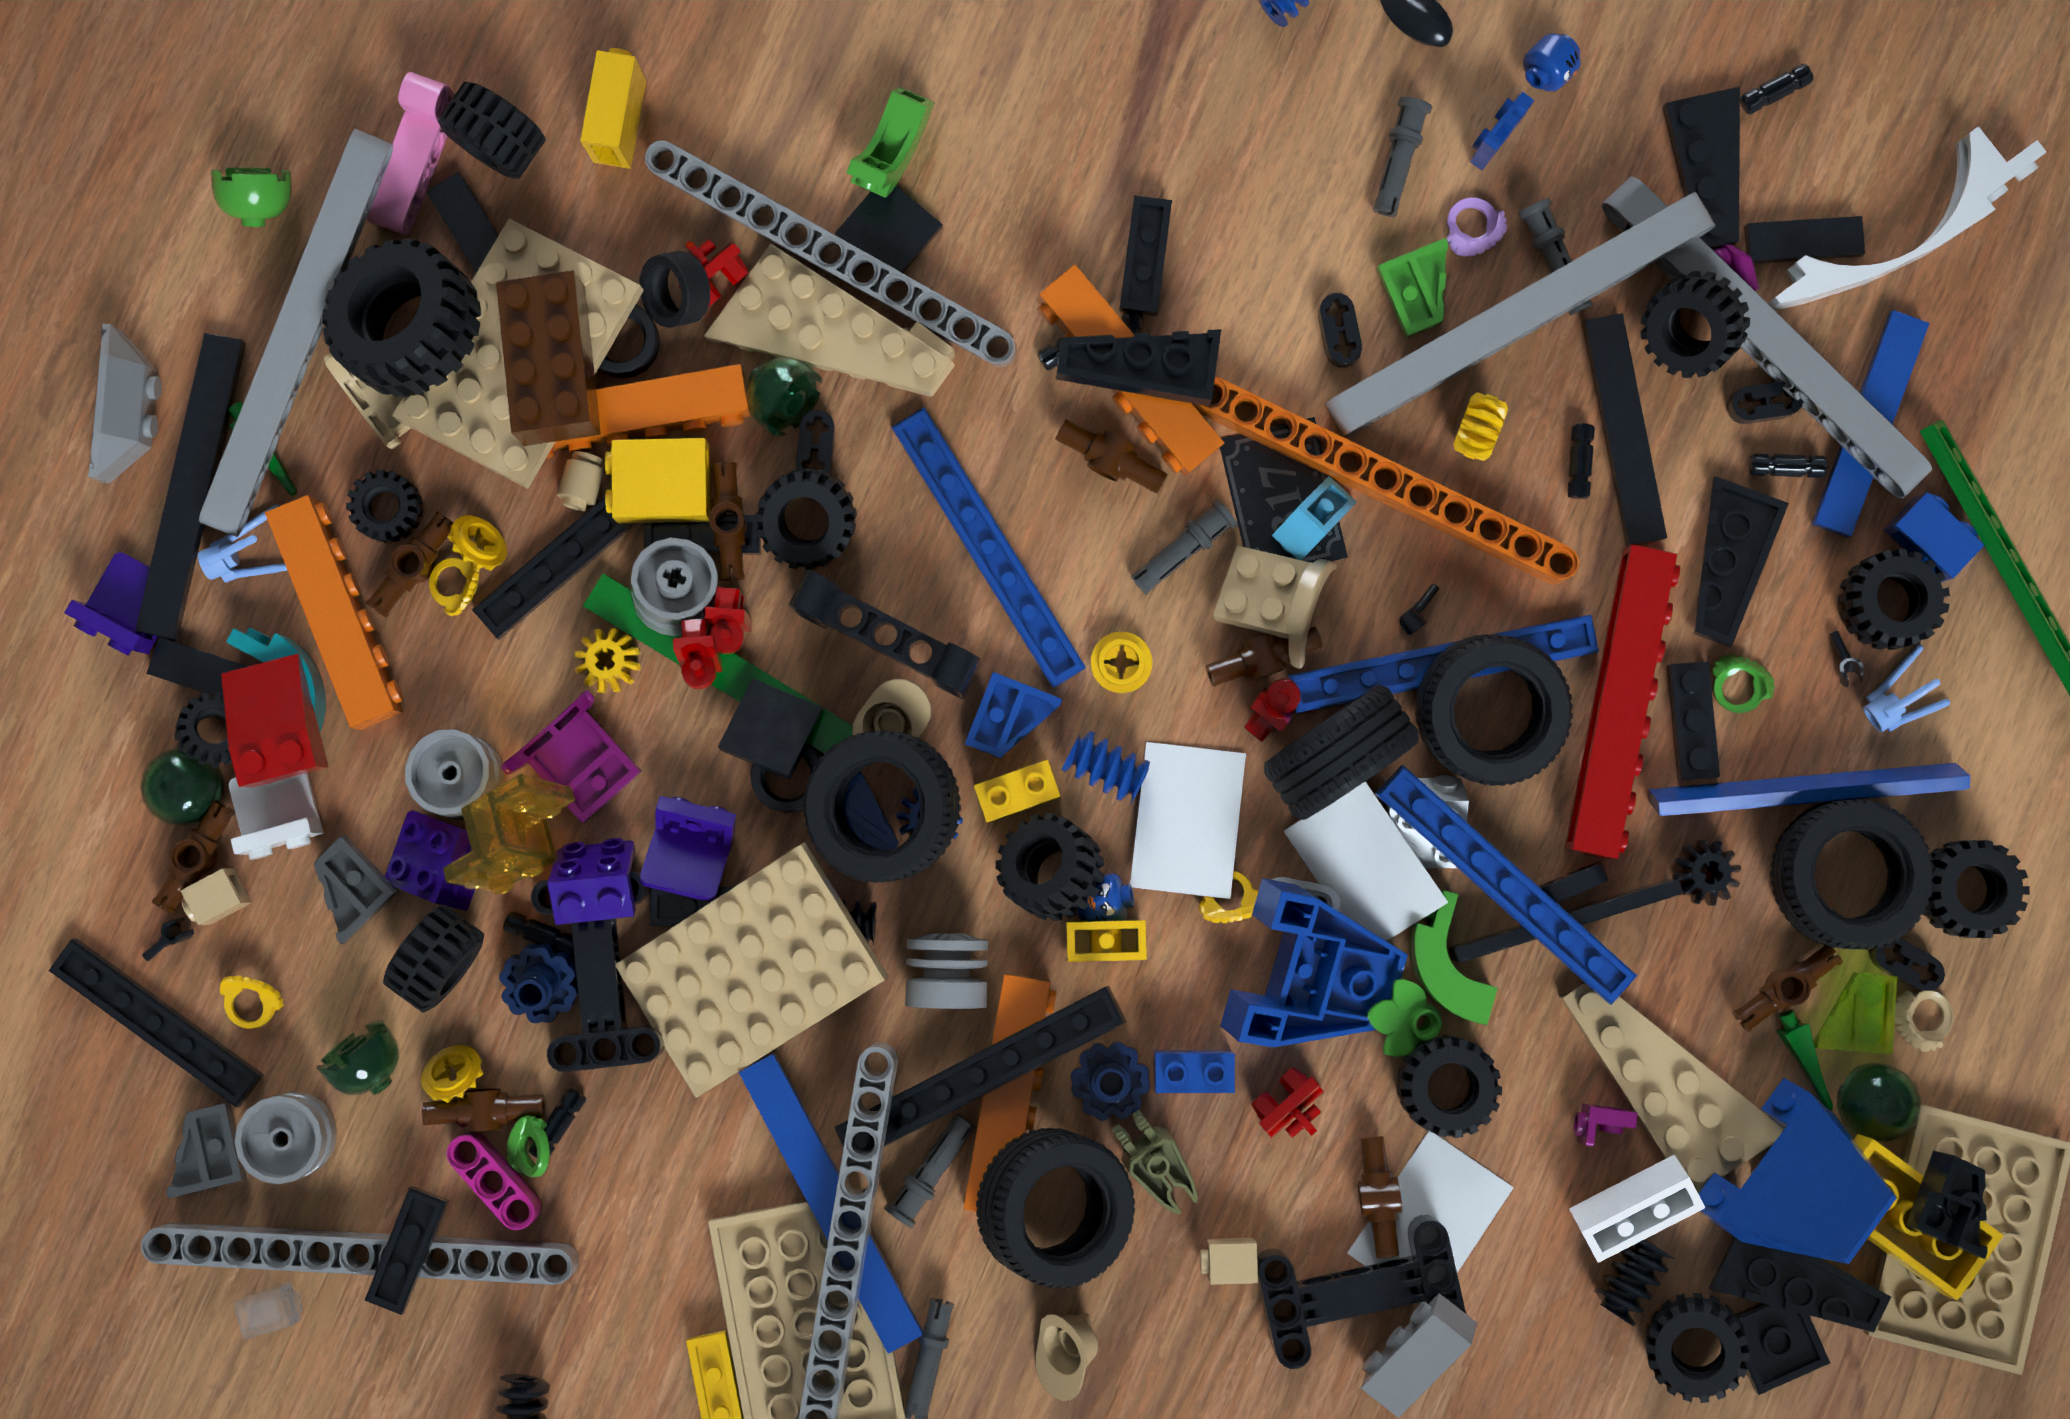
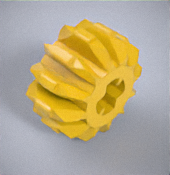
M1477 392L1471 396L1453 443L1455 451L1473 460L1475 458L1482 461L1488 459L1492 454L1508 411L1507 403L1498 400V397L1490 394L1484 395Z
M616 628L609 630L607 639L601 629L594 630L595 643L587 637H583L581 640L583 645L588 647L587 652L575 651L574 656L576 658L585 660V663L575 667V671L578 674L588 673L583 681L585 686L591 687L597 682V692L604 694L610 682L612 690L619 693L622 689L621 678L630 685L635 681L632 676L627 674L628 670H641L639 663L630 661L631 658L641 654L640 649L637 647L627 649L632 642V637L626 634L619 639V631ZM613 651L615 654L612 660L615 665L611 669L604 666L603 671L601 667L604 665V661L601 659V656L604 653L611 656Z

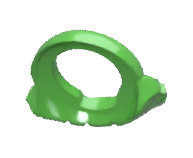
M1730 654L1720 657L1719 661L1715 662L1716 666L1713 668V675L1716 677L1713 683V692L1717 702L1726 710L1734 713L1749 712L1755 709L1762 700L1773 697L1772 693H1774L1773 689H1775L1773 685L1774 679L1770 676L1769 671H1766L1763 666L1758 665L1756 661H1750L1749 658L1744 659L1740 655L1737 657ZM1743 670L1750 673L1753 677V694L1743 704H1731L1723 696V683L1729 676Z
M525 1115L513 1125L506 1147L507 1161L511 1168L519 1174L529 1177L542 1176L548 1167L550 1156L548 1138L543 1130L547 1127V1123L542 1119H537L535 1116ZM529 1137H532L536 1143V1164H534L528 1154L527 1143Z

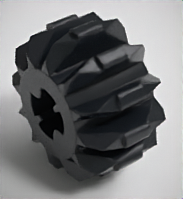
M1698 840L1696 849L1691 845L1683 847V852L1687 859L1675 858L1674 864L1683 869L1682 873H1674L1672 878L1685 881L1681 886L1683 890L1681 895L1691 893V902L1694 904H1700L1704 899L1708 906H1714L1717 903V896L1723 900L1731 898L1726 886L1739 887L1740 885L1737 879L1731 878V873L1741 871V866L1729 864L1734 858L1735 853L1732 850L1722 853V842L1714 841L1709 847L1706 840ZM1702 866H1708V871L1713 873L1711 879H1705L1706 875L1700 872Z

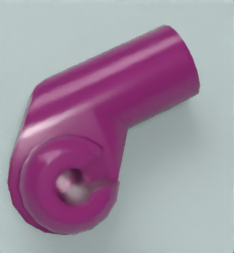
M1723 244L1718 249L1713 250L1754 291L1759 289L1753 260L1750 255L1731 244Z

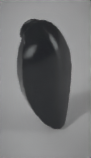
M1380 0L1390 20L1407 37L1418 43L1436 47H1444L1450 42L1453 34L1452 22L1447 12L1437 1Z

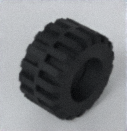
M463 82L437 120L443 132L470 155L498 173L516 179L521 178L546 141L540 128L518 108L486 87L472 82Z
M1692 271L1687 276L1682 274L1676 277L1655 294L1646 305L1647 311L1642 315L1640 322L1646 325L1640 331L1641 339H1648L1649 342L1644 348L1647 354L1653 352L1657 357L1653 362L1659 367L1663 363L1667 365L1668 369L1666 372L1672 375L1682 371V378H1691L1695 373L1698 378L1707 376L1711 371L1715 372L1721 368L1740 349V346L1748 336V333L1744 331L1750 326V318L1744 317V314L1749 310L1747 302L1740 303L1738 298L1742 295V292L1738 287L1732 291L1728 287L1731 281L1725 277L1720 281L1716 280V273L1708 271L1701 277L1700 271ZM1680 308L1694 309L1707 319L1711 328V340H1697L1685 332L1680 323Z
M807 468L802 471L796 469L778 478L760 498L758 503L759 510L755 514V522H758L759 526L756 530L758 539H763L765 544L762 547L767 553L771 551L776 556L774 560L781 564L784 561L789 563L788 568L796 570L798 567H805V570H814L816 566L820 565L824 567L833 559H837L851 541L856 528L855 518L857 516L856 508H853L852 504L854 499L851 493H847L843 488L845 486L843 482L831 478L832 474L826 471L823 473L816 472L815 468ZM795 498H812L818 501L826 510L829 526L825 534L819 539L803 540L796 537L788 529L784 513L787 505Z
M1897 549L1868 557L1860 561L1859 565L1852 567L1848 572L1850 577L1844 579L1840 588L1845 590V593L1838 596V604H1844L1845 607L1844 611L1839 612L1841 620L1848 618L1850 625L1846 627L1850 634L1858 632L1860 636L1857 641L1862 644L1872 643V648L1879 650L1885 648L1894 650L1921 643V640L1928 639L1934 635L1933 629L1940 628L1945 621L1940 615L1949 611L1950 604L1943 602L1944 597L1950 596L1949 587L1942 588L1941 581L1946 578L1943 572L1936 574L1933 571L1936 564L1931 559L1923 562L1921 561L1923 554L1916 551L1907 554V549ZM1885 578L1895 580L1901 584L1908 594L1909 609L1901 622L1888 618L1879 607L1877 592Z
M1046 813L1045 818L1039 814L1031 816L1030 823L1022 820L1016 824L1018 830L1015 833L1010 830L1005 836L1009 840L1005 846L1000 845L998 853L1002 855L1001 860H996L995 869L1001 872L997 876L998 884L1004 887L1003 893L1015 904L1043 920L1050 918L1053 921H1061L1062 915L1068 918L1076 916L1075 909L1078 907L1085 910L1090 905L1086 899L1090 895L1096 897L1099 892L1095 887L1096 883L1103 882L1104 874L1099 871V868L1104 866V859L1098 854L1101 851L1098 844L1092 840L1091 836L1062 816L1059 818L1055 814ZM1062 851V863L1058 872L1047 882L1038 884V872L1044 860L1051 854Z
M1962 840L1943 844L1944 848H1937L1931 852V862L1934 865V868H1932L1934 872V878H1932L1934 888L1931 890L1933 893L1928 899L1930 901L1929 906H1926V912L1923 916L1932 917L1929 922L1932 926L1943 928V933L1950 936L1991 938L1993 934L2007 932L2008 928L2006 925H2016L2021 919L2016 913L2017 911L2026 910L2028 903L2023 902L2022 898L2023 895H2030V886H2023L2022 879L2028 878L2025 869H2017L2016 866L2020 863V860L2016 855H2006L2009 849L2002 845H1993L1992 841ZM1969 866L1976 868L1983 875L1987 886V894L1983 904L1973 912L1963 907L1956 892L1958 878Z
M447 905L434 909L415 926L399 946L386 968L383 984L422 1013L434 1008L453 990L474 962L482 947L484 932Z
M1443 1035V1037H1435L1423 1044L1418 1043L1413 1053L1406 1055L1402 1060L1405 1062L1403 1069L1398 1070L1397 1077L1400 1078V1085H1397V1094L1401 1096L1402 1102L1400 1103L1403 1109L1416 1124L1438 1136L1460 1138L1463 1137L1464 1133L1472 1135L1478 1132V1126L1481 1124L1487 1125L1492 1120L1489 1115L1492 1110L1497 1112L1500 1105L1496 1102L1497 1096H1502V1087L1498 1085V1079L1501 1078L1500 1072L1494 1068V1060L1491 1056L1483 1052V1049L1478 1045L1453 1036ZM1446 1063H1455L1463 1067L1470 1081L1467 1097L1460 1105L1452 1109L1437 1107L1431 1102L1428 1095V1082L1432 1073Z
M1684 1293L1677 1295V1300L1672 1303L1669 1300L1661 1304L1662 1309L1660 1312L1655 1311L1652 1315L1651 1324L1647 1326L1646 1331L1648 1364L1650 1370L1653 1369L1655 1379L1660 1385L1664 1383L1667 1387V1392L1674 1396L1677 1392L1682 1394L1685 1401L1692 1402L1693 1397H1698L1701 1403L1710 1402V1396L1716 1395L1718 1400L1726 1397L1725 1391L1729 1388L1734 1391L1739 1386L1738 1379L1740 1376L1745 1377L1747 1372L1746 1364L1750 1357L1746 1333L1739 1317L1736 1318L1733 1310L1727 1304L1725 1306L1721 1305L1718 1298L1710 1296V1299L1703 1298L1702 1293H1693V1297L1686 1298ZM1704 1328L1713 1332L1719 1338L1721 1351L1718 1357L1708 1365L1700 1367L1689 1366L1681 1362L1674 1355L1673 1342L1675 1338L1684 1330Z

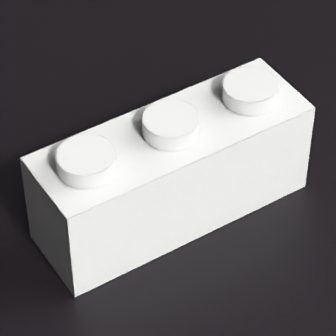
M1674 1154L1569 1208L1599 1263L1704 1209L1705 1206L1691 1179Z

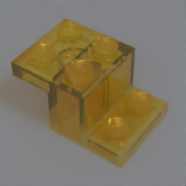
M519 774L461 808L472 851L443 868L446 882L462 885L467 889L477 888L491 891L492 894H502L512 890L514 884L524 878L542 873L545 866L557 860L546 819L557 816L561 813L562 808L575 801L572 787Z

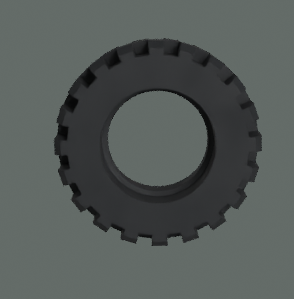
M395 239L384 241L382 247L373 245L365 249L366 254L360 258L358 256L352 258L348 262L350 266L344 273L341 271L334 279L336 285L333 290L328 291L325 299L328 308L323 309L322 324L326 326L323 329V335L331 355L367 386L385 395L393 394L396 397H406L411 395V391L417 395L430 391L429 386L433 384L440 386L448 380L446 376L452 371L457 372L463 366V363H461L462 359L466 354L470 356L475 346L472 340L474 336L479 334L481 322L476 318L481 317L480 301L477 300V291L474 285L463 272L436 248L427 243H420L418 240L403 239L401 242ZM421 296L418 311L411 323L399 334L383 340L386 325L393 313L405 302Z

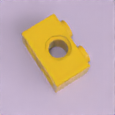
M1048 760L974 785L987 824L1061 797Z
M1146 920L1066 922L1067 962L1147 960Z

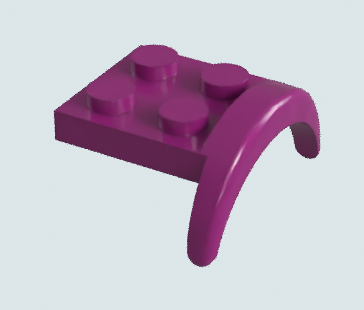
M589 690L583 691L554 721L501 766V769L507 775H510L529 764L581 823L588 821L642 772L589 712V709L595 702V697Z

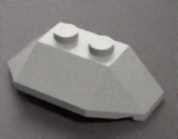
M102 323L88 477L101 483H111L151 449L152 438H155L158 432V419L154 414L156 400L161 396L162 384L157 370L126 334L111 324Z

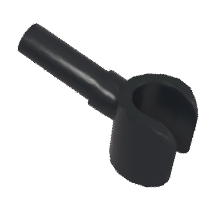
M1431 584L1420 600L1399 618L1400 625L1408 635L1413 634L1427 623L1420 612L1426 608L1438 592L1439 587L1437 585Z
M1839 631L1831 633V640L1841 662L1839 667L1840 683L1844 687H1848V672L1856 673L1859 676L1860 682H1863V663L1856 658H1851Z
M181 917L164 923L161 927L162 936L142 954L143 958L146 961H150L165 947L192 938L194 935L193 929L185 932L180 930V924L186 918Z

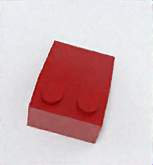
M300 654L282 657L221 674L228 747L238 787L253 788L329 767Z

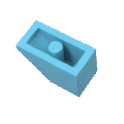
M1328 476L1296 508L1272 536L1281 544L1285 551L1292 554L1296 559L1302 560L1357 501Z

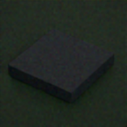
M895 186L886 198L870 192L839 227L835 235L904 273L943 228V224L900 188Z
M752 678L718 748L722 752L790 780L824 713L823 708Z
M1764 1303L1756 1304L1734 1314L1736 1318L1739 1317L1746 1333L1750 1352L1749 1361L1746 1364V1373L1754 1391L1758 1395L1830 1364L1809 1315Z

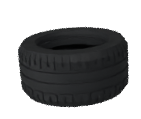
M1482 634L1480 636L1475 635L1470 638H1464L1463 641H1457L1454 645L1447 647L1446 651H1442L1432 661V665L1428 666L1427 672L1422 676L1423 680L1419 684L1420 688L1417 691L1416 696L1418 698L1415 704L1417 706L1415 715H1417L1416 722L1419 726V733L1422 734L1421 738L1426 744L1427 749L1431 751V754L1455 774L1472 782L1483 785L1488 784L1490 786H1505L1506 784L1512 785L1515 782H1523L1524 779H1530L1534 774H1539L1543 768L1546 769L1549 763L1556 759V754L1559 755L1561 747L1565 745V739L1569 736L1568 730L1569 728L1571 729L1572 725L1570 722L1573 719V713H1571L1573 709V704L1571 703L1572 695L1569 693L1570 687L1566 684L1567 679L1563 676L1561 669L1557 667V663L1547 653H1544L1543 650L1531 643L1498 634ZM1486 668H1511L1525 681L1531 694L1532 715L1527 729L1516 742L1500 750L1480 751L1474 749L1462 739L1455 725L1454 704L1459 690L1472 675Z
M1379 684L1264 762V774L1269 781L1273 782L1272 786L1277 793L1281 794L1280 797L1285 805H1289L1288 809L1293 816L1302 820L1313 816L1370 779L1419 742L1417 728L1413 723H1410L1409 716L1405 711L1401 710L1402 706L1397 700H1394V695L1389 688Z
M869 731L857 733V735H851L839 741V744H834L830 750L824 753L823 757H820L818 764H815L813 772L809 775V782L805 786L807 789L804 792L805 801H803V807L805 811H803V816L806 819L804 822L808 828L807 833L812 838L810 839L812 845L815 844L816 851L821 853V857L827 860L830 866H834L838 872H843V875L851 876L856 880L861 879V881L882 883L913 876L929 868L940 858V855L945 853L946 848L951 844L950 841L954 839L955 830L958 828L957 822L960 820L959 811H961V805H959V801H961V798L958 794L959 786H956L957 780L953 776L952 769L948 767L947 761L942 758L943 756L939 752H936L934 747L929 746L927 742L902 732ZM876 762H888L903 769L914 781L921 799L920 819L914 833L901 846L891 850L876 849L862 842L850 829L845 815V794L851 780L864 767Z
M1843 800L1825 803L1805 811L1804 814H1800L1796 820L1789 824V827L1785 828L1784 834L1778 839L1779 843H1776V851L1772 855V871H1770L1772 881L1770 882L1774 888L1772 890L1773 896H1776L1775 901L1780 906L1781 913L1785 914L1784 917L1787 921L1791 922L1790 924L1793 928H1797V931L1804 934L1808 939L1835 948L1861 950L1878 948L1900 939V936H1905L1908 930L1913 929L1915 923L1920 921V916L1926 912L1925 908L1929 906L1930 901L1928 899L1932 896L1933 892L1931 890L1934 888V882H1932V878H1934L1932 868H1934V865L1930 860L1932 856L1928 851V845L1924 843L1923 835L1919 834L1920 831L1917 827H1913L1914 824L1907 820L1906 816L1899 814L1895 809H1890V806L1881 805V803L1869 800ZM1846 831L1858 832L1873 841L1883 854L1888 870L1886 890L1879 903L1866 914L1854 918H1845L1830 909L1819 895L1814 878L1816 859L1824 845L1837 834Z
M1041 1128L1037 1131L1032 1130L1029 1133H1023L1020 1135V1138L1012 1139V1142H1008L1004 1149L1001 1148L998 1151V1155L994 1156L992 1163H989L987 1166L986 1173L984 1172L982 1177L984 1178L983 1182L981 1181L979 1185L976 1216L979 1217L977 1224L980 1227L979 1232L983 1236V1242L987 1245L986 1248L1007 1269L1044 1287L1071 1288L1075 1285H1082L1084 1282L1087 1283L1092 1278L1095 1279L1100 1273H1104L1107 1267H1110L1114 1260L1119 1257V1253L1124 1249V1245L1129 1238L1128 1235L1132 1230L1135 1199L1133 1198L1134 1191L1131 1188V1180L1128 1179V1172L1112 1151L1099 1142L1080 1134L1060 1128ZM1063 1166L1074 1167L1084 1181L1087 1203L1084 1218L1075 1233L1063 1243L1048 1248L1035 1247L1026 1234L1023 1214L1026 1198L1035 1182L1048 1171Z

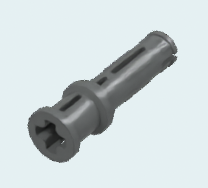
M1413 97L1399 98L1398 106L1400 111L1396 126L1389 133L1392 145L1378 196L1373 207L1375 213L1379 212L1378 214L1383 216H1397L1411 159L1415 149L1419 148V145L1423 142L1421 131L1426 115L1430 114L1432 110L1431 104Z
M1547 198L1523 209L1518 213L1520 219H1525L1534 239L1531 244L1537 251L1541 250L1552 273L1572 262V259L1562 240L1565 238L1564 228L1558 227L1549 208L1552 202L1550 198ZM1588 300L1569 311L1570 316L1592 306V301Z
M1218 499L1211 502L1212 507L1197 520H1189L1185 526L1186 531L1153 557L1145 566L1130 576L1145 595L1200 549H1210L1213 546L1212 541L1229 527L1235 528L1238 525L1232 514Z
M955 1113L947 1128L926 1155L922 1164L914 1174L910 1173L903 1179L905 1185L893 1202L887 1203L884 1209L906 1226L913 1228L916 1224L914 1218L926 1201L932 1200L935 1197L934 1193L936 1191L933 1188L976 1127Z

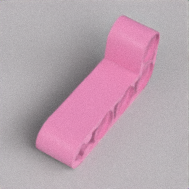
M408 72L400 86L398 101L405 112L392 143L394 147L391 159L367 217L369 223L406 236L411 232L448 137L437 121L455 95L448 85L413 72Z

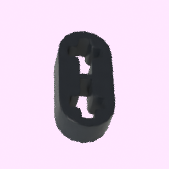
M1333 293L1322 301L1318 310V319L1328 360L1334 366L1346 368L1353 365L1359 358L1362 351V342L1352 300L1342 293ZM1332 303H1337L1339 309L1345 308L1346 310L1340 318V327H1337L1334 315H1327L1326 313L1330 310ZM1338 334H1343L1345 344L1347 346L1352 345L1354 348L1348 354V358H1343L1341 352L1335 353L1334 351L1340 341Z
M1781 381L1739 389L1729 398L1727 411L1733 421L1739 424H1751L1790 417L1801 409L1804 401L1801 398L1799 400L1793 399V402L1787 405V409H1785L1783 403L1771 404L1770 400L1781 395L1782 391H1784L1786 397H1791L1783 389L1786 383ZM1795 386L1790 389L1791 393L1795 392ZM1744 396H1746L1748 402L1760 401L1761 406L1753 408L1747 414L1746 409H1739L1738 403L1744 400Z
M814 410L807 413L801 420L796 457V469H800V471L806 470V468H803L804 463H811L812 452L818 451V461L821 465H824V470H817V472L823 473L826 471L831 474L836 429L831 416L826 412ZM816 419H821L823 425L829 428L828 432H821L819 444H813L814 435L812 431L807 430L808 426L815 425Z
M1600 861L1538 887L1557 903L1598 886L1609 879Z
M1901 938L1892 941L1888 945H1883V947L1872 948L1869 951L1870 959L1878 969L1914 989L1932 991L1943 983L1945 971L1942 963ZM1895 945L1893 952L1903 958L1902 963L1893 960L1885 962L1887 956L1882 952L1883 948ZM1912 964L1923 967L1929 965L1927 971L1932 975L1931 979L1919 982L1921 975L1911 969Z

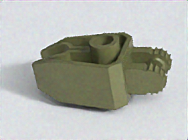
M1137 1110L1132 1116L1140 1131L1145 1133L1144 1135L1132 1142L1125 1128L1119 1124L1112 1128V1131L1124 1146L1121 1161L1129 1174L1163 1207L1179 1215L1182 1212L1171 1197L1173 1188L1165 1175L1174 1187L1184 1188L1194 1203L1198 1201L1195 1183L1175 1141L1167 1129L1156 1126L1152 1128L1140 1110Z

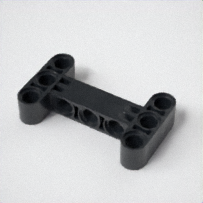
M806 569L788 604L802 618L824 629L828 626L930 678L934 685L961 699L965 698L981 667L980 658L968 650L951 642H948L946 645L842 592L837 584ZM854 607L862 612L861 622L855 627H845L841 623L842 613L848 608ZM885 625L893 626L897 630L896 640L890 645L884 646L879 644L875 637L877 630ZM918 643L928 644L932 648V656L925 663H916L910 657L911 649Z
M630 871V877L634 878L639 885V892L634 897L635 905L646 900L650 887L643 886L640 883V872ZM548 879L534 886L531 892V901L538 912L552 915L553 909L546 905L543 898L544 892L548 888ZM616 919L571 923L582 1033L565 1035L552 1041L547 1049L548 1063L559 1072H571L641 1064L658 1058L665 1049L662 1035L658 1030L648 1025L627 1028L623 982L615 965L620 962ZM642 1033L648 1034L654 1039L655 1049L650 1055L641 1053L637 1048V1039ZM602 1038H608L615 1044L616 1053L612 1059H605L598 1052V1044ZM564 1042L572 1044L576 1049V1059L572 1064L566 1063L560 1058L559 1048Z
M1419 1215L1410 1222L1407 1229L1412 1256L1296 1281L1294 1268L1282 1251L1278 1249L1262 1251L1257 1257L1258 1284L1272 1347L1279 1362L1289 1369H1298L1305 1366L1311 1357V1344L1307 1327L1423 1301L1429 1304L1438 1293L1466 1314L1446 1228L1430 1215ZM1427 1226L1436 1227V1239L1430 1244H1421L1419 1242L1420 1231ZM1273 1260L1284 1263V1271L1277 1278H1269L1264 1275L1266 1265ZM1436 1265L1444 1266L1446 1271L1444 1278L1438 1283L1429 1282V1270ZM1287 1299L1293 1303V1309L1289 1315L1278 1317L1273 1314L1274 1305L1278 1301ZM1298 1339L1301 1341V1349L1297 1354L1287 1356L1282 1353V1346L1287 1340Z

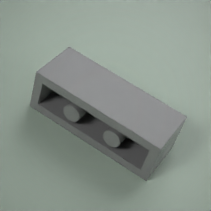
M1440 1293L1429 1304L1423 1301L1413 1312L1410 1318L1411 1322L1405 1328L1397 1327L1386 1342L1387 1347L1381 1353L1374 1351L1363 1365L1362 1370L1366 1373L1361 1389L1398 1418L1472 1345L1477 1322Z

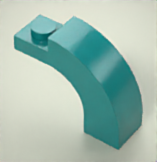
M249 627L247 632L233 628L226 642L262 662L300 654L316 720L321 732L326 712L325 688L320 672L308 653L286 636L275 633L271 639L269 636Z

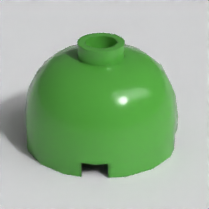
M226 168V176H221V172L218 169L211 170L212 190L216 203L228 216L240 218L242 226H266L265 219L279 216L286 209L290 201L292 189L291 171L281 170V177H277V174H271L270 168Z

